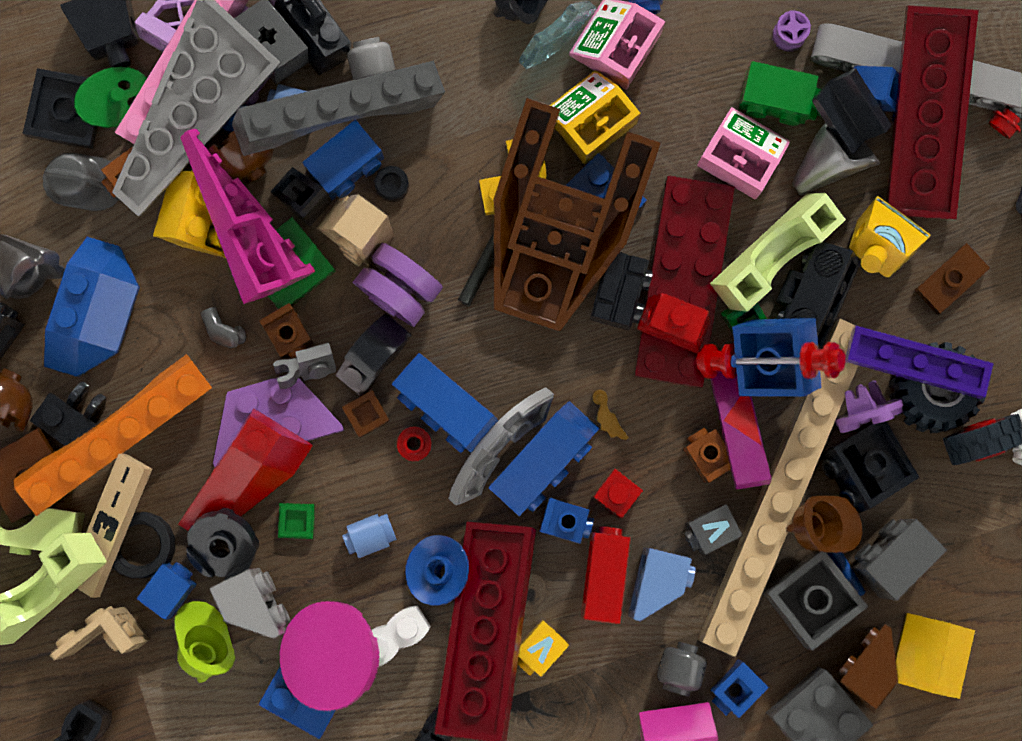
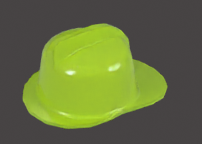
M192 601L185 603L178 609L174 618V629L178 642V663L184 672L195 677L199 683H203L209 677L221 675L229 671L233 667L235 653L227 624L222 614L206 602Z

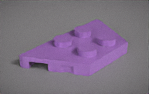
M277 378L227 392L213 464L214 467L217 465L253 408L306 441L345 431L344 426L300 378L297 379V382L292 387L287 389H280Z

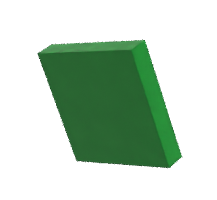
M293 217L278 227L276 231L283 240H291L295 245L292 249L304 264L310 263L315 272L268 296L278 309L288 303L293 306L336 272Z

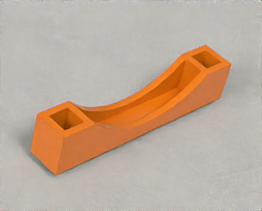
M186 354L157 375L136 396L104 421L73 442L44 457L14 479L15 491L33 513L38 516L116 459L118 454H123L212 389L211 385Z

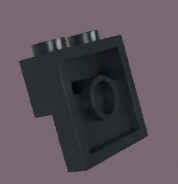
M887 421L877 424L872 423L821 453V457L824 460L821 465L823 472L828 478L835 479L841 489L839 497L846 498L851 502L858 513L873 508L920 478Z

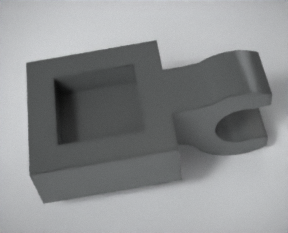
M329 343L296 351V358L280 359L273 363L276 374L288 372L287 375L277 378L280 389L292 387L300 376H302L303 381L321 379L328 374L337 372Z

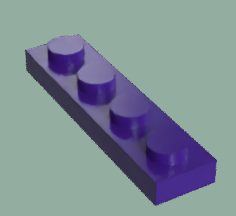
M860 326L852 328L846 352V362L979 399L986 397L993 363Z

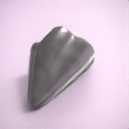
M825 123L813 139L792 186L799 195H804L847 176L879 165L880 162L865 142L855 153L849 156L846 155Z
M0 234L1 295L5 299L9 297L15 299L28 298L37 292L46 280L62 279L65 268L59 264L60 257L58 253L14 237Z

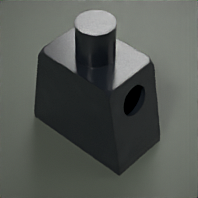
M71 0L60 5L84 47L95 60L107 57L111 68L128 67L131 64L126 49L139 43L131 0Z

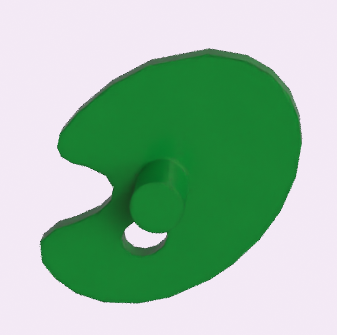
M112 67L93 74L80 85L75 94L74 109L76 114L82 121L92 126L102 128L118 127L130 108L127 100L138 95L147 77L143 73L127 67ZM126 81L129 84V89L123 90L119 88L118 83Z

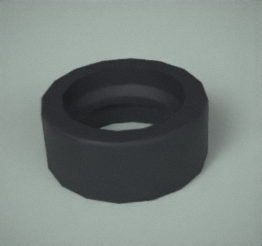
M135 512L128 528L138 524L152 527L160 538L158 556L147 565L136 566L127 562L119 549L112 568L119 574L129 578H148L154 576L162 564L171 562L175 552V536L170 525L162 517L149 512Z

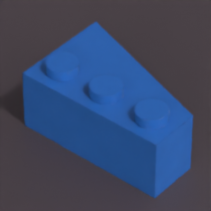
M420 353L416 355L392 383L400 392L396 398L411 411L415 407L420 409L424 413L420 419L435 432L440 428L449 435L445 440L460 453L467 450L471 454L486 433L499 421L490 411Z
M570 401L567 402L489 486V489L518 516L527 508L533 513L546 498L541 492L549 484L556 488L569 473L564 467L572 458L579 462L589 452L592 446L587 442L600 428Z

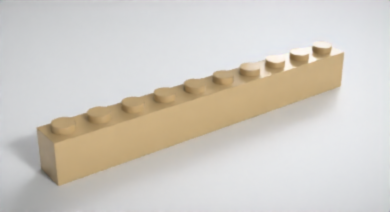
M842 319L835 321L827 342H836L846 356L852 328L856 325ZM846 362L844 370L840 371L837 378H827L824 372L820 371L822 388L804 397H800L770 467L771 484L762 486L742 533L743 536L739 540L697 640L736 657L788 534L786 527L792 524L793 514L801 503L845 399V392L850 387L858 365Z

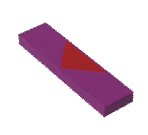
M719 372L710 381L735 490L769 485L772 479L752 396H739L737 376L734 379H727L723 376L722 372Z

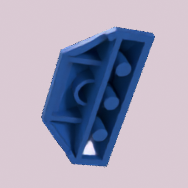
M86 237L68 261L45 328L44 367L80 377L86 371L119 353L140 289L120 246Z

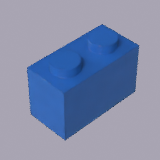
M355 119L305 159L302 164L316 183L323 187L331 200H333L337 196L341 199L348 195L355 188L354 182L363 175L369 177L381 167L382 163L380 161L384 159L382 150Z

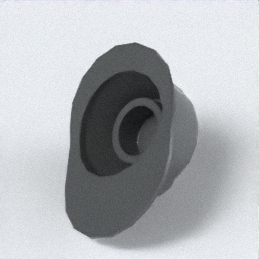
M63 153L55 157L45 168L43 187L47 196L55 203L90 211H103L113 207L120 200L118 197L113 198L101 182L106 178L101 169L111 162L109 160L79 153Z

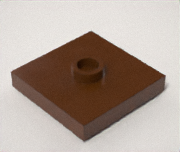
M40 427L0 449V505L11 523L33 512L15 491L14 479L44 457L54 453Z

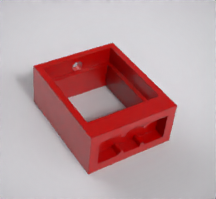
M602 526L599 527V533L590 534L581 617L584 620L620 624L630 537L622 536L623 529Z

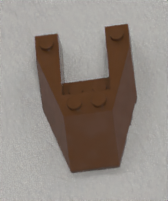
M526 98L494 196V310L561 331L597 281L627 244L661 142L627 131L605 197L602 198L539 177L561 109Z

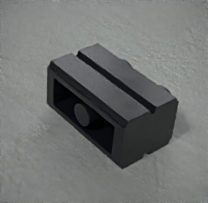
M619 252L601 277L590 316L591 321L624 330H630L632 322L639 323L644 304L638 303L641 290L648 291L653 271L647 270L649 264L647 259Z

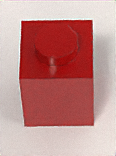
M614 469L591 498L618 519H622L643 490L618 470Z

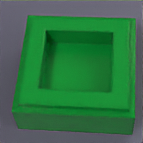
M279 503L278 538L314 539L316 504Z

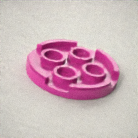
M334 601L318 602L305 607L295 615L285 630L286 633L283 635L280 646V667L287 687L301 703L316 710L331 711L348 707L357 701L365 691H368L374 682L379 666L377 637L373 636L371 628L362 617V613L346 603Z

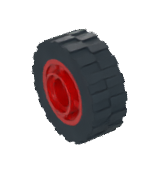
M1019 414L999 419L991 418L964 427L962 431L944 437L943 441L951 464L959 465L974 460L981 461L1021 445L1022 422Z

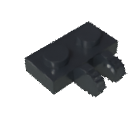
M82 381L74 388L66 402L49 392L29 421L66 446L98 425L94 422V419L106 403L107 397L101 393L96 395L86 408L85 413L82 414L76 408L89 390V385Z

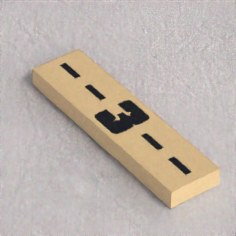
M118 454L86 532L92 534L107 561L106 564L77 588L91 598L101 596L152 471V468L127 454Z

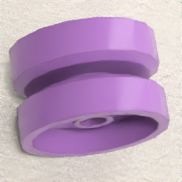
M382 242L371 258L374 265L385 276L371 268H363L353 281V284L382 310L415 327L425 312L422 305L411 294L425 302H433L443 286L410 258Z

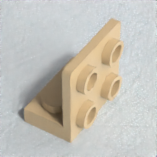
M110 606L105 610L100 608L84 620L87 624L85 628H81L76 632L72 630L56 641L55 644L58 648L50 656L53 660H58L74 655L104 631L103 637L106 643L114 651L119 649L122 654L140 648L150 639L125 606L115 609Z

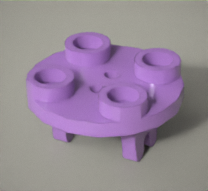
M876 381L869 382V392L865 386L859 384L855 388L857 398L852 390L845 392L848 413L837 417L835 425L839 427L840 433L860 428V425L870 422L871 419L873 424L893 419L894 415L903 412L902 407L904 404L902 399L886 401Z

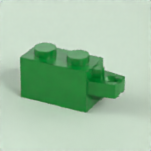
M751 61L746 71L738 109L746 111L748 116L754 118H765L766 115L779 118V122L791 126H797L799 123L804 124L806 120H815L817 115L821 116L812 102L813 97L821 90L816 88L819 76Z

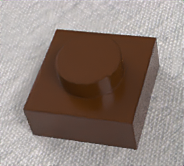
M373 390L342 407L359 438L390 421Z

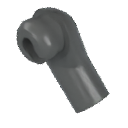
M216 307L200 312L212 342L227 348H236L246 341V332L241 326L233 328L222 324Z

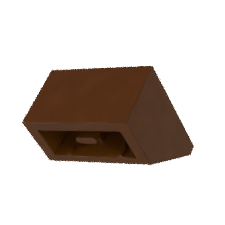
M886 624L880 631L874 627L861 643V648L864 652L858 659L851 655L839 671V675L842 677L840 686L873 713L876 712L899 681L892 631Z

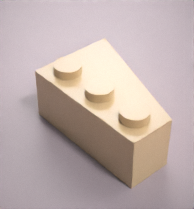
M360 195L339 198L316 228L340 246L339 249L344 253L343 256L358 267L364 263L371 268L374 264L371 258L382 242L389 244L395 236L388 216Z

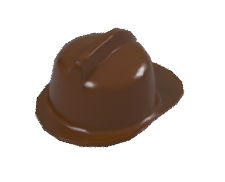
M816 495L809 497L805 504L797 508L793 514L792 524L786 527V532L794 533L798 543L810 551L826 553L848 552L854 550L860 543L862 522L858 511L846 498Z

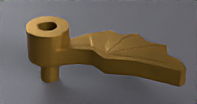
M602 389L595 390L592 394V399L595 404L600 405L597 411V422L601 424V430L607 431L611 438L618 436L620 439L627 440L628 436L619 425L616 415L608 409V396L606 392Z

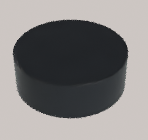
M385 167L375 177V189L378 195L385 201H399L408 193V177L398 167Z

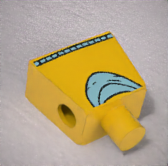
M877 196L857 220L849 249L854 251L856 256L861 259V266L865 271L869 273L879 272L884 277L889 278L915 254L930 237V234Z

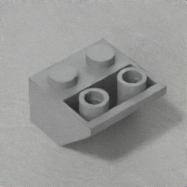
M260 568L249 569L210 588L225 622L271 638L286 633V624L290 623L291 620L282 603L277 605L272 595L276 588L267 571L262 573Z

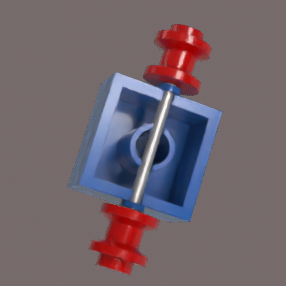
M816 318L755 319L746 321L732 327L734 344H725L721 351L714 344H705L696 359L698 370L707 379L715 378L719 372H722L723 376L727 379H734L737 376L739 396L804 397L822 388L820 371H823L827 378H837L840 371L844 370L846 364L845 353L836 342H827L823 349H818Z

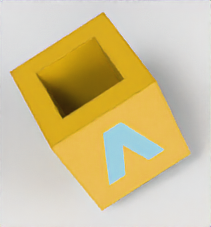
M542 619L520 643L517 665L528 675L531 676L536 672L541 677L566 650L569 643Z

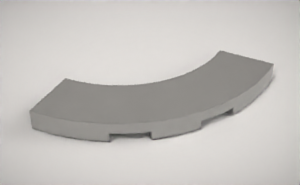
M545 387L522 400L486 433L461 468L448 497L451 502L457 506L482 494L488 478L500 461L497 455L510 440L516 443L531 429L546 421L554 396L550 390Z

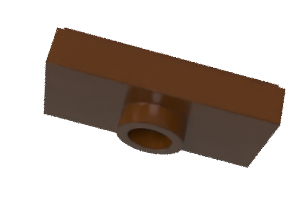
M966 243L914 291L939 315L986 273L990 267Z

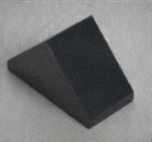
M293 167L270 191L273 196L309 227L332 203L331 198L323 187Z

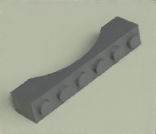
M434 61L238 108L232 121V126L242 154L245 156L276 148L308 133L346 121L377 115H405L435 107L444 95L445 90Z

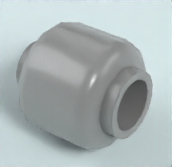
M379 37L354 42V48L347 53L353 80L396 70L390 45L387 42H380Z

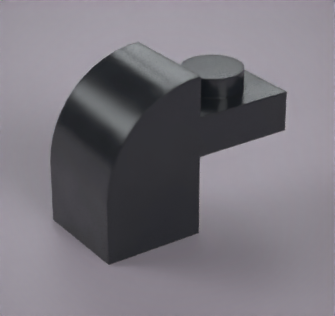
M385 313L350 348L344 357L346 360L335 376L359 396H363L369 391L383 369L397 358L412 334Z

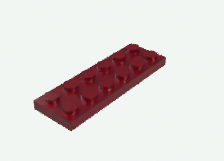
M906 6L886 200L888 204L904 216L957 220L979 10Z
M668 175L665 183L651 268L653 275L646 303L650 296L665 293L709 311L711 322L699 349L700 352L705 344H710L718 294L710 283L722 271L735 186ZM641 331L634 377L700 389L703 388L705 378L697 368V353Z
M466 522L463 549L468 558L469 575L464 589L454 601L434 734L480 741H507L536 529L532 527Z

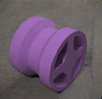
M788 11L780 16L772 36L777 47L784 51L799 49L810 33L811 25L809 19L799 11Z

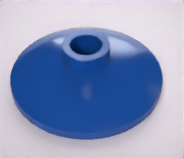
M433 535L421 540L412 549L405 570L407 585L411 593L420 602L432 606L445 605L459 596L468 579L469 563L466 552L456 540L448 536ZM445 566V573L441 577L440 570Z

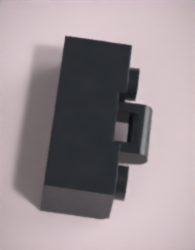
M268 0L308 47L309 63L318 75L346 61L352 42L320 0Z
M826 242L813 245V248L807 249L803 256V273L789 270L776 302L786 306L785 311H780L776 319L816 318L818 349L824 348L861 264L854 251ZM800 283V285H799V287H798V289H797V292H796V294H795V296H794V299H793L792 297H793V295H794V293H795V291H796V288H797L798 284Z

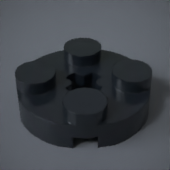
M222 508L218 511L208 512L195 521L187 534L188 547L186 552L193 567L201 574L213 578L214 575L225 577L224 580H228L249 569L260 544L253 528L245 519L236 515L232 509ZM216 539L226 541L230 551L227 552L224 548L217 550L215 548Z

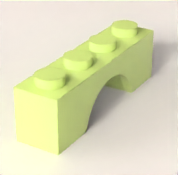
M807 193L720 273L710 285L729 309L748 312L772 289V279L790 259L803 250L822 243L846 219L826 193Z
M47 508L38 516L35 515L28 524L21 528L8 530L0 527V545L10 546L9 553L31 555L32 549L44 551L62 534L81 533L85 513Z
M91 533L60 535L39 554L43 565L37 573L21 585L0 594V645L15 643L107 563Z

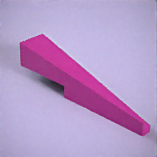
M197 129L187 130L180 138L243 304L270 296L313 274L315 270L310 263L304 264L292 249L295 245L290 239L283 240L270 224L273 219L238 178L233 180L220 166L222 160L217 153L212 155L198 139L200 132Z

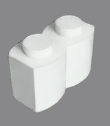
M418 605L404 608L395 614L387 625H381L372 629L373 636L377 637L379 645V666L390 661L400 648H406L419 642L429 631L431 625Z

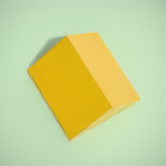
M905 613L895 656L898 683L960 699L975 630Z

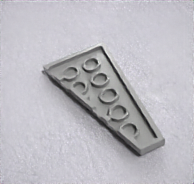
M197 0L190 18L188 17L184 26V32L177 48L170 58L153 97L146 119L143 120L139 129V135L132 151L128 155L112 191L138 217L151 206L190 163L180 137L187 130L197 129L200 132L198 139L206 146L234 116L238 108H241L281 65V62L215 0Z

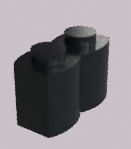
M92 699L78 704L66 716L61 736L57 737L54 741L99 740L110 726L112 711Z

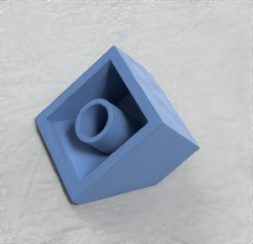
M643 548L628 616L634 620L641 621L683 595L685 587L691 588L696 567L690 566L692 558Z

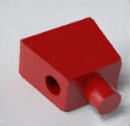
M659 293L648 298L636 329L698 354L711 320L709 311L668 294Z

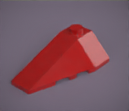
M253 408L178 525L189 531L200 516L222 508L232 509L236 515L241 517L291 478L313 445Z

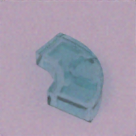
M589 0L569 4L563 14L552 25L533 36L519 58V62L526 69H529L551 57L583 27L596 10V7Z

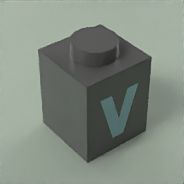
M727 504L720 505L685 523L689 531L685 532L684 536L692 551L699 550L701 555H706L743 536Z

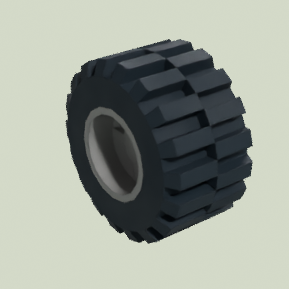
M937 342L928 344L929 346L962 355L966 351L961 346L952 349V343L948 342L940 345ZM895 376L889 383V388H894V393L889 395L890 400L902 399L903 401L902 413L906 416L903 422L908 426L916 424L915 430L921 432L930 430V433L946 432L964 425L970 421L969 418L977 415L980 411L977 406L985 401V398H975Z

